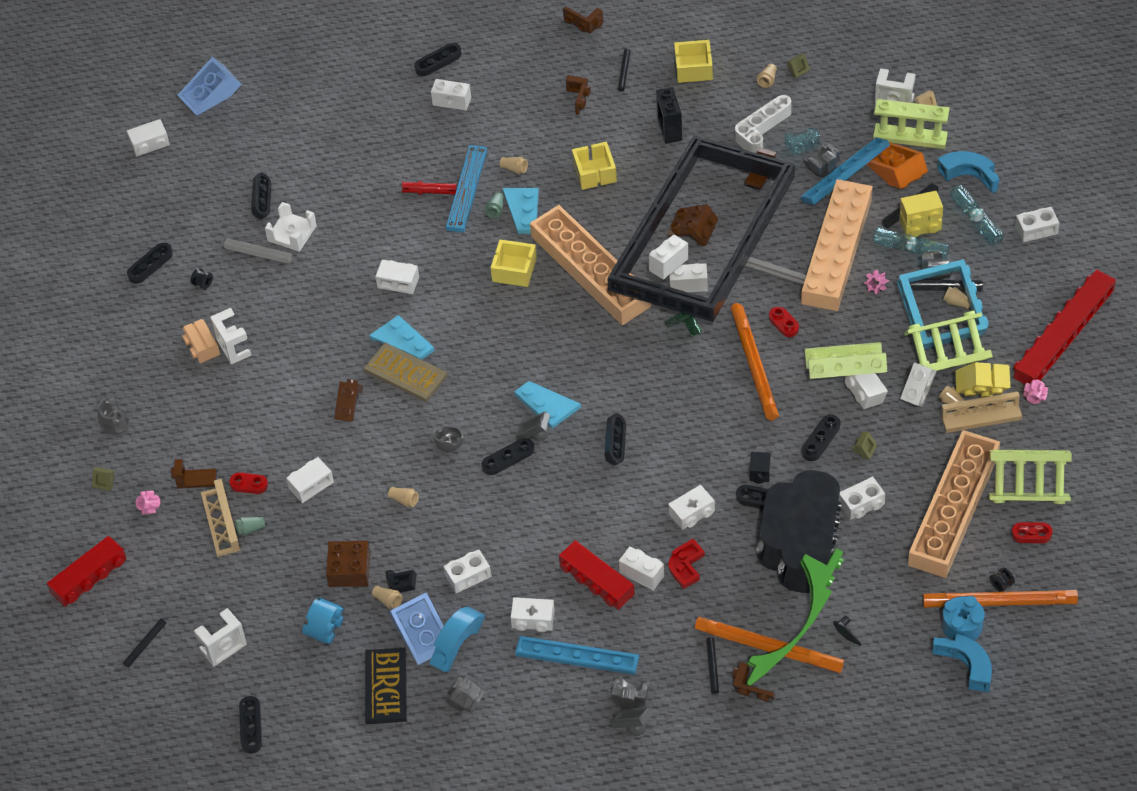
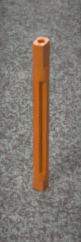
M734 303L730 307L763 411L766 419L773 421L779 417L754 337L744 307L739 303Z
M1077 590L923 594L924 608L945 607L947 601L961 596H973L981 606L1078 604Z
M702 617L697 618L694 628L771 653L789 644ZM797 645L784 656L837 673L842 672L845 662L844 659Z

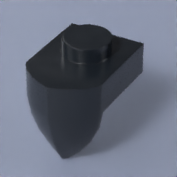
M393 570L386 571V581L390 589L397 590L399 593L415 590L417 574L414 570L395 573Z

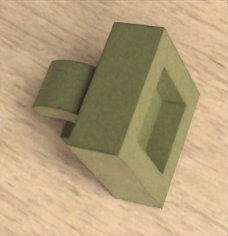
M801 53L787 61L788 69L794 78L810 70L805 54Z
M862 432L861 436L855 439L856 445L851 448L856 454L860 453L863 459H870L877 447V443L869 432Z
M95 467L92 473V487L110 491L113 488L114 471Z

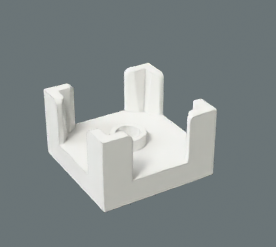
M880 68L876 82L875 107L877 99L913 103L914 93H912L916 74L907 73L904 83L888 81L889 70Z
M282 202L278 207L280 218L275 226L272 228L271 223L268 222L265 227L267 240L300 252L317 226L314 212L306 210V219L292 214L290 205Z
M231 308L210 318L217 342L230 364H234L251 356V351L246 349L237 354L235 352L234 345L247 340V335L243 328L237 329L236 326H232L226 329L222 323L223 320L234 316Z
M228 608L220 613V616L228 625L212 636L204 626L194 630L196 637L205 646L199 647L201 653L213 667L247 645L241 623Z

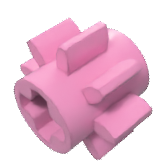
M875 270L873 275L871 273L866 275L869 279L864 284H867L868 292L874 290L875 294H878L880 289L882 291L887 289L884 285L889 280L885 278V272L878 274V270Z
M1032 380L1030 384H1025L1023 396L1026 397L1028 402L1038 404L1041 400H1046L1048 387H1045V384L1040 380Z
M154 491L140 492L141 496H138L136 499L138 510H142L143 515L156 513L155 509H158L160 506V498L154 495Z

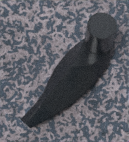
M845 615L840 621H833L836 630L845 639L861 646V642L846 627L851 621L848 616Z

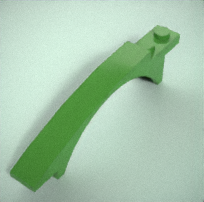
M836 548L826 565L806 554L802 557L800 564L806 574L810 589V607L806 622L797 637L785 647L769 654L751 656L747 664L753 670L745 685L751 686L762 678L795 646L815 621L832 593L831 590L825 587H830L835 578L832 576L834 569L839 570L844 560L841 558L843 551Z

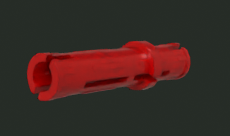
M402 181V193L455 195L457 190V183Z

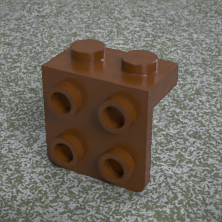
M708 204L680 208L676 212L667 235L671 237L673 235L684 236L691 234L699 245L706 246L719 218Z

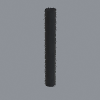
M624 49L618 91L625 90L631 54L630 49Z
M162 618L158 620L124 660V666L129 668L166 625L165 620Z
M709 637L706 639L710 687L711 693L717 694L719 693L715 639Z

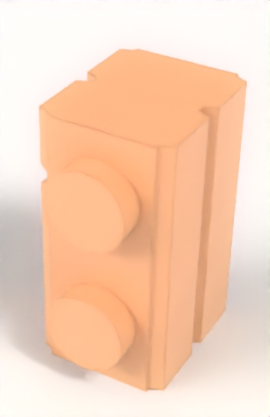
M203 319L183 327L184 335H182V339L186 346L190 345L189 351L193 359L197 358L199 363H202L220 355L218 344Z

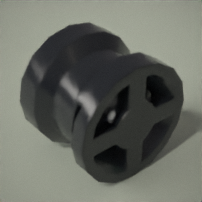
M197 268L192 273L190 282L194 286H200L201 289L207 290L213 281V274L203 272V269Z
M1005 567L1001 568L999 573L992 574L989 577L992 586L998 592H1003L1007 586L1015 584L1014 576Z

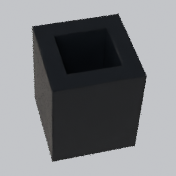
M751 452L750 481L758 484L769 482L771 453Z

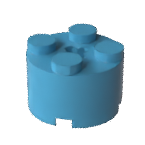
M961 596L947 601L943 609L942 618L944 634L955 640L956 634L975 641L981 634L984 624V609L973 596Z
M318 597V600H314L307 613L308 625H303V635L331 645L335 638V633H333L335 628H340L343 623L344 617L341 615L344 608Z

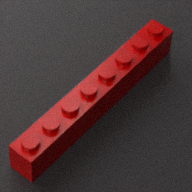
M1097 269L1092 275L1089 274L1084 285L1077 288L1074 297L1068 299L1064 309L1058 311L1052 324L1049 323L1042 336L1039 335L1036 338L1031 349L1028 348L1024 353L1023 359L1015 363L1013 367L1014 379L1023 384H1030L1032 380L1041 381L1113 293L1116 279Z

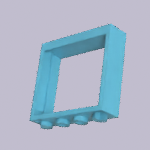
M964 259L899 275L897 285L910 325L920 324V327L924 326L910 282L958 270L972 311H975V314L982 313V302L980 299H977V288L975 283L971 281L970 267L965 264ZM982 314V317L975 319L979 335L985 334L988 327V320ZM969 327L958 330L961 340L971 338ZM926 331L920 332L924 349L935 347L933 337H927ZM951 332L940 334L942 345L953 342Z

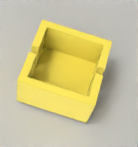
M709 40L674 43L678 83L713 80Z
M607 142L591 145L592 160H589L588 146L572 149L573 165L582 190L597 187L598 183L606 185L617 182L616 167Z
M937 191L901 198L899 221L905 237H917L920 234L936 233L942 229L943 205Z
M499 240L496 255H494L491 265L492 282L528 287L537 260L536 245Z
M975 362L956 370V393H962L965 397L981 395V398L994 394H1002L1004 390L1010 388L1009 365L992 364L991 371V363Z

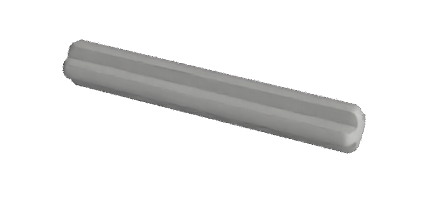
M229 238L224 242L225 249L288 264L293 260L292 253Z
M752 257L749 258L745 265L747 268L800 285H804L806 278L805 274Z

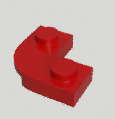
M694 538L673 550L668 563L671 575L683 590L700 580V575L691 564L703 558L705 551Z

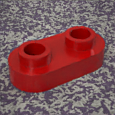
M774 307L769 311V321L782 335L794 337L798 334L799 323L785 308Z
M239 472L233 474L229 479L230 487L235 492L261 494L268 488L267 478L259 474Z
M1019 522L1012 528V538L1018 543H1047L1051 540L1053 533L1052 527L1044 522Z

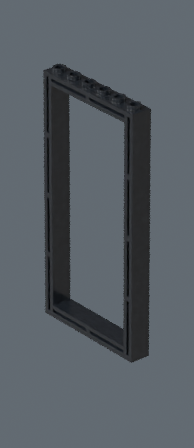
M693 135L609 274L608 291L714 322L795 178V164ZM698 158L776 179L709 298L629 275Z

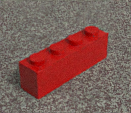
M108 535L46 583L50 594L64 607L74 603L78 596L91 590L93 585L100 579H105L109 572L123 565L126 560L124 550Z
M576 540L559 554L560 568L565 573H571L579 584L584 583L588 586L592 594L601 596L608 606H614L619 610L635 595L633 583Z

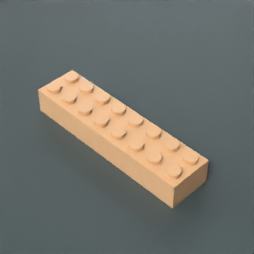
M836 180L802 288L801 304L834 311L839 310L872 201L873 186Z
M560 205L530 223L531 237L622 326L652 307L651 303L608 291V276L617 260Z
M962 430L909 551L908 566L947 578L995 465L994 461H991L989 458V450H999L1000 441Z

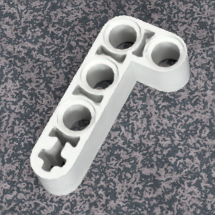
M780 95L735 126V141L743 149L757 153L759 148H763L762 134L791 115V98L787 95Z

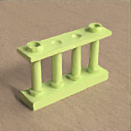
M877 99L874 115H881L880 124L876 123L873 139L877 137L892 143L945 149L948 132L942 131V123H947L950 107ZM888 116L899 118L898 126L887 125ZM906 119L917 120L916 128L905 127ZM924 121L935 122L934 130L924 129Z
M975 311L963 313L964 317L922 327H920V324L908 326L909 330L905 331L904 334L905 336L913 335L920 362L918 364L940 371L992 358L991 350L985 351L982 348L975 319L982 317V313L975 314ZM968 322L975 349L973 350L974 354L966 355V352L963 351L957 323ZM948 325L956 351L955 358L949 360L948 357H945L938 329ZM931 330L938 357L936 359L937 363L930 364L927 361L920 332Z
M881 342L804 349L805 367L809 369L810 379L887 372L886 353H882Z
M989 450V458L996 464L995 493H989V499L993 500V503H1005V500L1053 501L1055 504H1065V501H1071L1069 493H1064V465L1072 460L1070 450ZM1006 461H1014V464H1016L1015 493H1003L1004 464H1006ZM1026 461H1034V464H1036L1035 493H1023L1024 464H1026ZM1046 461H1054V464H1056V493H1044V464H1046Z

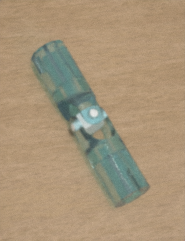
M964 185L954 187L950 193L951 197L964 213H969L970 220L991 246L1000 243L1004 238L1003 233L986 212L978 206L977 201Z
M882 227L876 228L873 240L877 244L920 255L924 254V252L941 251L943 259L947 258L950 249L948 244Z

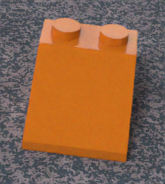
M889 142V147L866 164L886 183L899 189L907 187L909 183L921 178L923 174L928 172L922 152Z

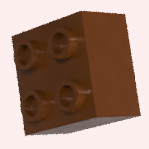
M328 541L326 577L329 587L369 586L371 553L368 541Z

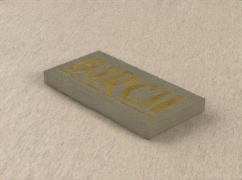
M386 342L364 367L365 373L426 403L448 377L447 372Z

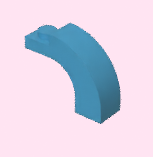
M958 151L948 153L937 159V170L946 181L960 175H972L980 179L991 193L998 190L999 177L994 173L995 164L985 156L974 152Z
M463 607L455 612L440 631L433 645L436 648L429 664L446 673L449 672L461 645L470 635L479 632L486 615L471 607Z
M956 634L955 641L948 638L934 637L932 654L952 657L964 662L970 671L968 689L989 693L992 666L986 651L977 642L963 635Z

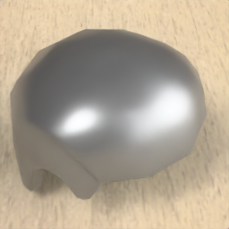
M445 425L441 431L435 429L432 434L436 447L443 452H452L458 449L464 440L462 431L457 427Z

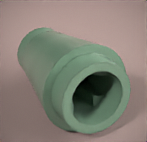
M499 192L494 193L485 205V213L488 217L497 218L502 214L503 194Z
M239 517V519L235 520L237 534L245 536L265 528L264 518Z

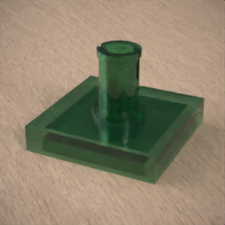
M679 313L664 321L667 328L681 321L685 322L691 337L702 332L695 317L688 314Z

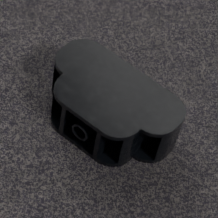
M816 470L802 471L795 476L793 483H776L766 493L756 547V557L764 567L777 571L779 582L791 591L810 593L806 574L800 564L802 557L806 554L826 565L836 545L842 500H839L840 486L838 481L826 472Z

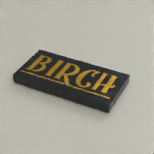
M406 647L365 650L366 724L407 722Z

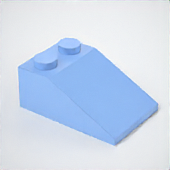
M212 57L177 96L194 114L199 115L231 97L242 84L224 65Z
M424 593L389 612L395 627L418 665L432 658L436 648L433 645L444 627L427 593Z

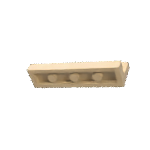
M1019 392L943 404L941 419L945 432L949 433L1022 420L1019 408Z
M222 479L214 480L215 489L201 492L217 557L240 551ZM218 495V499L214 504L206 499L208 496ZM215 509L222 512L219 519L211 517ZM219 524L226 527L222 535L215 532ZM223 540L231 544L230 548L219 549V545Z

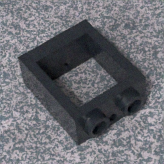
M669 87L656 90L657 120L665 144L683 141L682 113L674 88Z

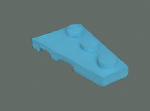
M503 188L517 233L531 234L530 223L537 219L539 188Z
M399 315L369 335L373 341H379L383 344L386 342L421 360L434 352V347Z
M530 381L514 391L515 396L536 415L545 411L550 414L547 425L552 429L581 408L580 403Z

